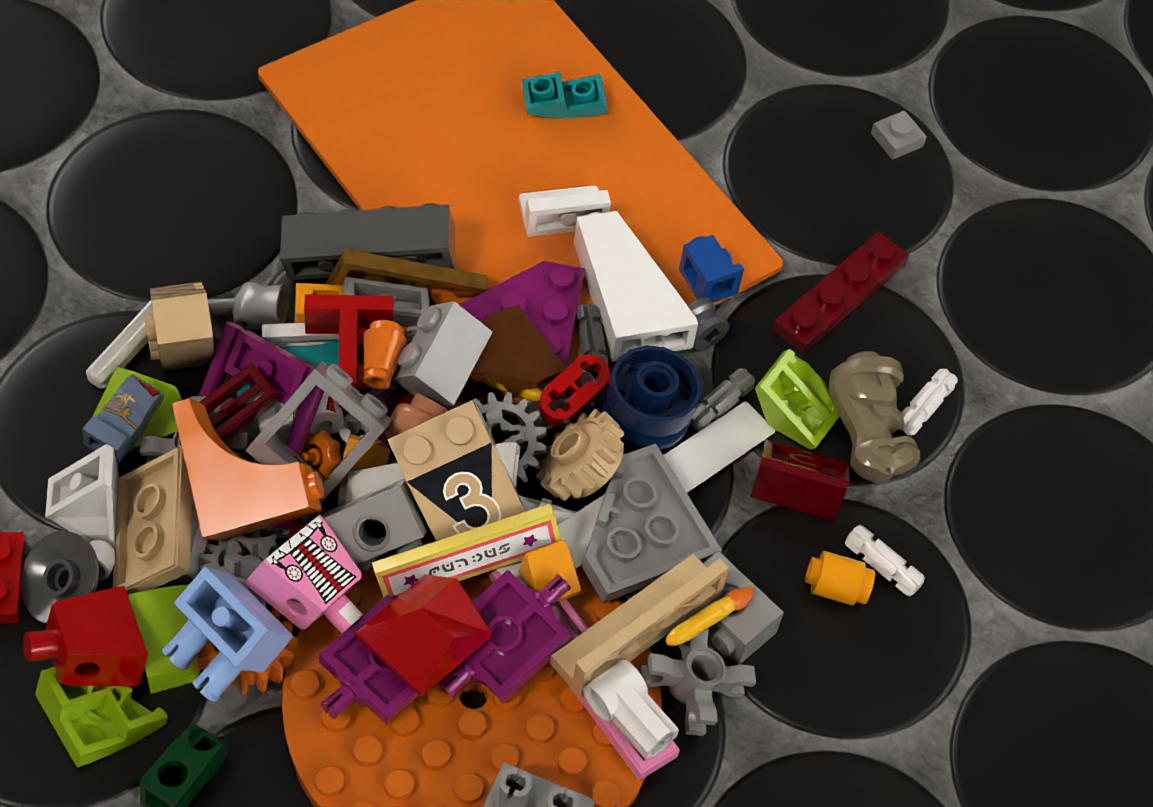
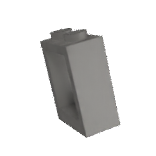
M322 361L245 451L262 465H282L301 462L312 467L274 434L317 385L369 429L327 479L318 472L324 488V497L319 499L321 504L383 433L392 419L386 415L388 410L379 399L369 393L363 396L350 385L353 380L342 368L335 364L328 366Z

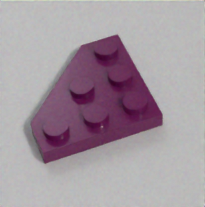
M542 261L459 305L481 323L490 314L519 305L566 367L585 268Z

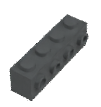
M427 203L417 207L397 208L385 206L373 210L356 211L353 209H343L330 213L301 212L297 215L282 216L281 263L289 281L329 278L345 249H363L376 255L392 258L406 257L414 262L455 269V226L449 204Z

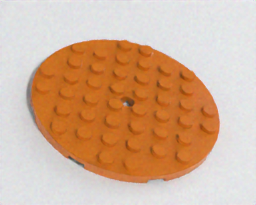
M433 534L420 538L423 543L420 546L435 542ZM393 549L391 551L379 555L380 559H384L396 555L397 553L395 549ZM373 566L361 571L362 578L345 594L363 615L383 599ZM579 566L575 571L581 592L566 600L589 629L621 606L624 601L619 597L603 603L582 566ZM486 573L459 581L472 602L492 584ZM324 614L307 629H300L297 635L296 649L291 650L294 654L293 664L291 667H286L282 713L285 740L296 775L314 807H483L503 762L595 799L594 807H630L646 779L645 777L639 781L566 681L551 666L550 661L504 704L487 686L476 682L472 678L453 698L437 683L425 695L414 699L387 725L369 708L356 701L351 702L333 719L329 716V712L326 714L323 710L321 702L340 687V684L319 663V654L342 634ZM651 648L646 649L630 661V663L636 669L640 665L648 666V656L652 653ZM660 686L647 687L648 695L662 710ZM463 691L465 693L469 691L483 692L486 703L480 708L470 709L461 703L460 698Z

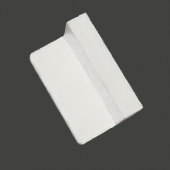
M597 186L530 192L519 195V205L527 237L575 232L577 217L586 216L594 212H610L611 206L608 190L599 191Z

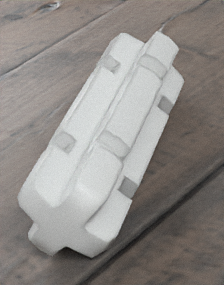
M945 368L939 369L932 377V381L927 382L910 402V406L902 411L904 420L899 430L904 431L909 436L915 435L922 427V423L926 422L942 404L943 398L948 397L954 390L955 384L958 381L956 375L950 373Z
M862 525L856 526L847 536L846 546L857 555L860 553L864 554L863 560L888 581L891 582L894 579L898 582L895 586L905 595L911 596L916 593L924 582V575L913 566L907 568L905 566L907 561L880 539L874 541L872 539L874 534Z

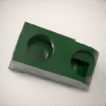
M197 724L189 726L178 739L172 742L140 779V805L143 807H188L205 783L221 767L228 753V744Z

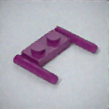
M226 322L199 396H208L220 387L226 372L235 376L252 363L278 393L281 399L279 402L285 404L316 367L253 332L245 331L240 325ZM253 380L248 385L253 386L256 383ZM317 385L297 407V414L285 442L299 456L324 394V391Z

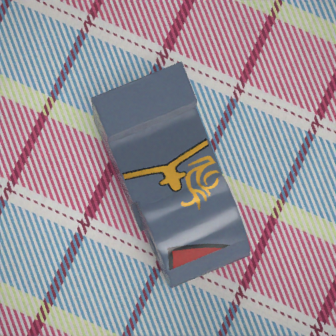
M134 374L130 375L120 385L112 399L97 417L93 415L83 427L84 445L93 451L105 444L114 447L118 466L148 427L149 421L153 418L164 399V393Z

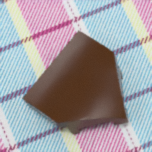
M516 305L490 314L482 321L493 332L469 378L479 382L484 376L485 379L488 378L502 384L509 393H512L513 397L517 398L524 387L534 389L547 385L562 373L566 367L522 308Z

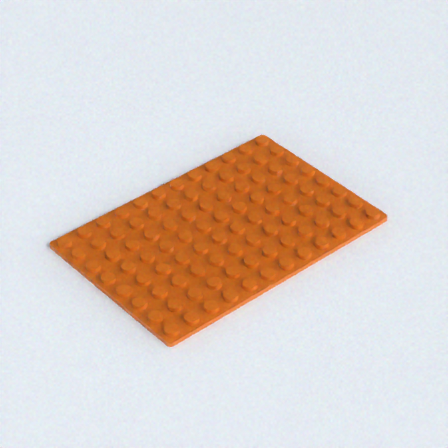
M415 0L261 66L258 69L259 80L359 210L380 209L385 206L397 208L417 207L427 203L449 204L455 226V269L487 275V290L542 261L581 268L573 243L575 232L527 237L519 205V195L522 193L585 186H597L599 191L608 190L611 201L610 212L617 211L687 305L697 299L680 273L679 265L684 244L689 243L694 238L714 235L721 248H725L730 253L733 265L739 263L742 265L744 271L738 294L782 270V258L554 0ZM560 72L564 82L601 74L608 114L579 118H550L529 115L526 110L522 79ZM584 276L578 306L593 303ZM454 288L428 289L429 301L432 305L453 301L461 304L479 295L455 297ZM733 296L713 302V304L716 306ZM576 317L566 368L582 356L578 335L580 329L577 327ZM605 343L606 352L604 354L608 362H610L611 358ZM547 385L540 386L539 388H540V389H543V388H545ZM499 390V392H500V393L503 395V397H504V396L506 395V392H503V391H500V390ZM514 397V405L519 403L523 399L519 397Z

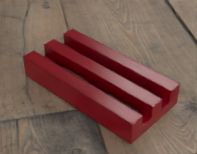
M252 363L199 402L205 405L207 414H209L251 381H255V385L236 399L230 400L220 408L219 412L209 418L213 428L216 429V433L224 443L281 401L278 393Z

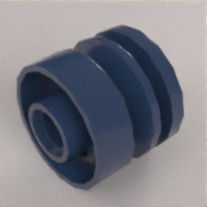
M645 345L630 349L620 356L612 369L599 412L605 411L624 431V435L620 439L624 443L623 455L655 443L664 455L681 444L701 397V379L694 366L681 354L665 347Z

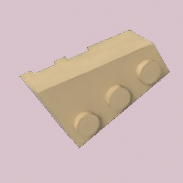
M202 282L150 288L153 314L144 315L151 360L160 359L162 372L210 365L214 356L213 332L207 293Z

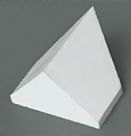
M105 444L48 479L45 518L54 521L70 532L83 536L89 542L103 540L111 544L115 551L119 472L114 447Z

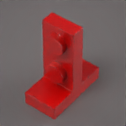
M305 294V334H339V367L352 378L353 382L350 385L356 390H366V385L363 382L364 363H357V353H364L363 334L369 329L372 322L377 320L393 321V296Z

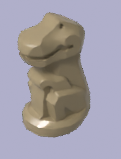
M865 351L853 354L846 362L831 370L829 394L842 422L850 434L853 445L850 459L851 467L856 474L866 480L877 484H886L893 476L902 475L914 469L920 460V450H918L915 440L910 436L893 438L891 435L903 425L904 420L902 412L897 409L896 388L904 381L901 363L891 357H884L876 352Z

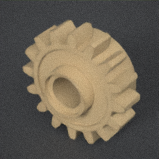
M594 409L589 416L585 412L581 413L576 423L569 422L566 424L564 431L555 433L553 436L555 441L552 445L547 446V456L539 461L541 470L536 474V477L541 481L540 484L555 498L559 496L563 501H566L569 496L579 499L593 494L607 483L621 463L624 443L620 439L623 437L624 431L605 411L600 413L597 409Z

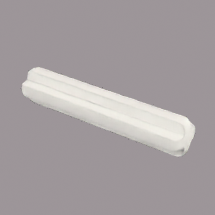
M151 300L86 370L87 380L100 389L106 388L116 367L124 368L148 342L144 315L153 314Z

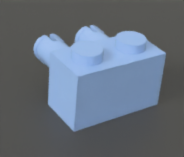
M205 566L174 602L189 620L168 645L162 649V652L166 657L172 655L169 660L180 669L186 670L210 640L220 652L204 671L193 680V685L196 689L203 687L200 693L207 699L217 702L222 693L242 670L263 673L294 636L233 574Z

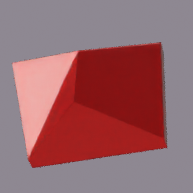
M427 574L355 632L356 638L420 697L425 695L491 638L489 628L458 579Z

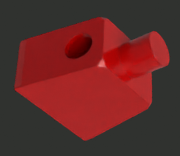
M124 586L56 601L51 605L46 629L44 631L26 632L23 638L26 660L30 662L52 659L59 682L65 686H139L148 658V653Z

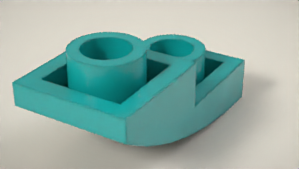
M560 72L522 79L526 110L529 115L550 118H579L608 114L601 74L564 82Z

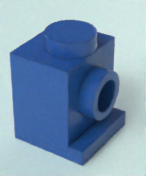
M714 235L697 237L684 244L679 265V271L696 299L706 297L712 302H716L738 294L744 268L740 263L733 265L730 253L725 248H721Z

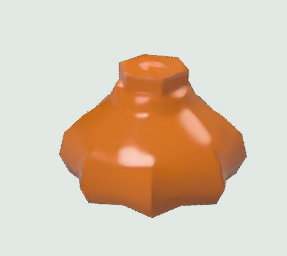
M322 429L315 434L308 433L300 457L327 479L341 463L344 451L340 447V442L333 439L328 431Z

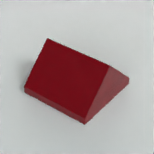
M765 440L750 497L835 521L849 484V462Z

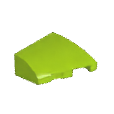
M189 584L156 588L127 595L148 653L144 670L151 694L192 683L200 674V670L195 668V658L189 667L183 670L169 660L172 655L166 657L162 652V649L168 645L189 620L174 604Z
M55 667L41 670L35 696L76 767L102 759L138 742L166 725L168 719L167 714L160 707H157L152 712L132 699L133 689L130 687L65 686L59 682Z

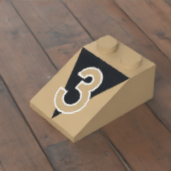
M473 400L387 439L403 476L436 541L526 512L482 413Z

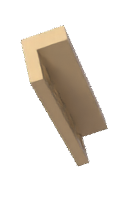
M691 554L552 654L551 666L580 698L583 697V688L619 661H632L666 636L678 624L690 618L720 596L729 567L720 558L706 567L694 554Z

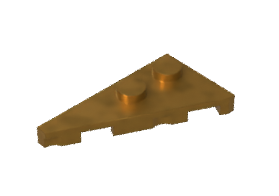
M345 249L326 284L342 285L345 277L428 289L454 288L455 297L481 294L487 290V275L414 262L406 257L392 258L376 255L363 249Z

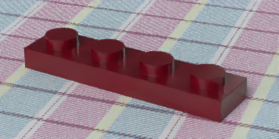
M878 231L775 319L772 330L801 354L806 353L902 269L907 263L909 254Z

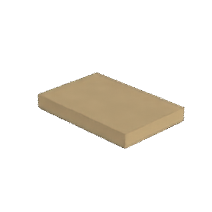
M182 446L161 455L118 479L115 533L116 560L113 569L112 588L124 586L127 595L155 589L190 572L192 489Z

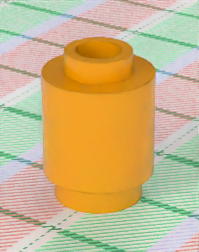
M822 551L819 558H811L806 571L805 583L811 584V594L852 606L856 602L865 605L873 588L875 570L866 568L865 562Z

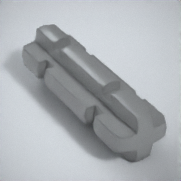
M744 368L737 369L729 376L730 381L724 380L702 399L703 404H697L689 426L693 427L696 432H699L712 423L711 420L719 419L740 401L738 397H744L753 390L754 376L749 374Z

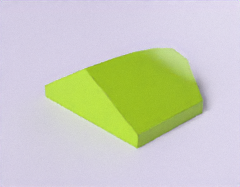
M790 349L780 355L755 387L767 424L810 450L815 449L839 418L825 382L807 362L796 357L794 351Z

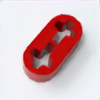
M583 355L551 381L541 392L537 408L542 420L553 426L565 425L592 403L604 391L609 381L610 370L605 360L597 355ZM582 369L587 373L592 370L598 373L595 380L596 383L589 380L581 388L576 385L582 376ZM567 392L571 395L565 406L566 412L561 408L555 411L549 408L552 401L551 396L555 400H559Z

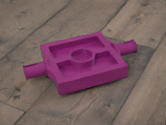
M509 570L504 572L472 602L489 628L491 638L439 682V685L453 698L473 678L476 682L487 686L504 704L551 660L552 654L573 640L571 633L555 618L551 608L559 598L571 589L570 585L561 575L557 574L545 587L536 592L534 589L524 586Z
M388 594L319 654V663L340 684V687L321 702L323 710L326 714L329 712V716L333 719L351 702L356 701L369 708L387 725L419 696L357 639L355 635L358 629L394 601Z

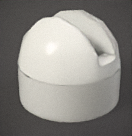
M103 540L91 541L90 544L95 550L99 564L98 581L106 580L114 568L116 560L115 551L111 544Z

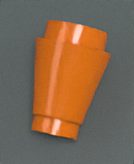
M377 320L372 322L369 329L363 334V382L370 388L383 390L390 386L398 366V358L403 348L407 345V339L404 336L405 330L398 323L389 320Z

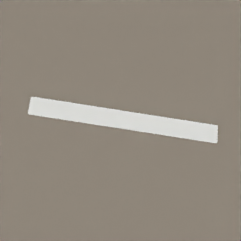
M743 402L663 456L686 493H688L773 435L775 429L768 425L767 421L748 402ZM604 495L558 525L561 540L565 541L569 549L575 569L582 565ZM522 560L496 569L501 575L509 570L524 586H527L518 571Z

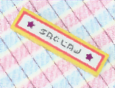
M547 504L372 562L383 598L388 594L395 600L425 574L457 578L458 581H462L521 561L526 553L561 541V536L551 504Z

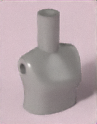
M247 282L242 285L235 298L208 299L210 316L233 315L234 323L243 327L244 330L262 331V325L283 324L286 322L289 309L288 291L284 284L269 286Z

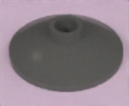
M57 531L43 537L31 549L22 569L21 596L25 607L34 618L47 623L51 605L56 601L96 591L99 579V564L95 550L90 542L77 533Z

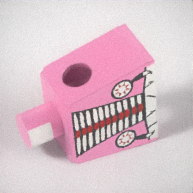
M318 515L268 556L244 581L251 590L299 629H307L324 614L343 634L363 616L359 609L345 595L362 578L361 571L321 515Z

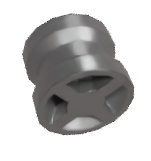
M699 298L687 305L698 322L693 345L696 350L710 348L726 335L729 330V324L723 316L716 315V307L709 298Z

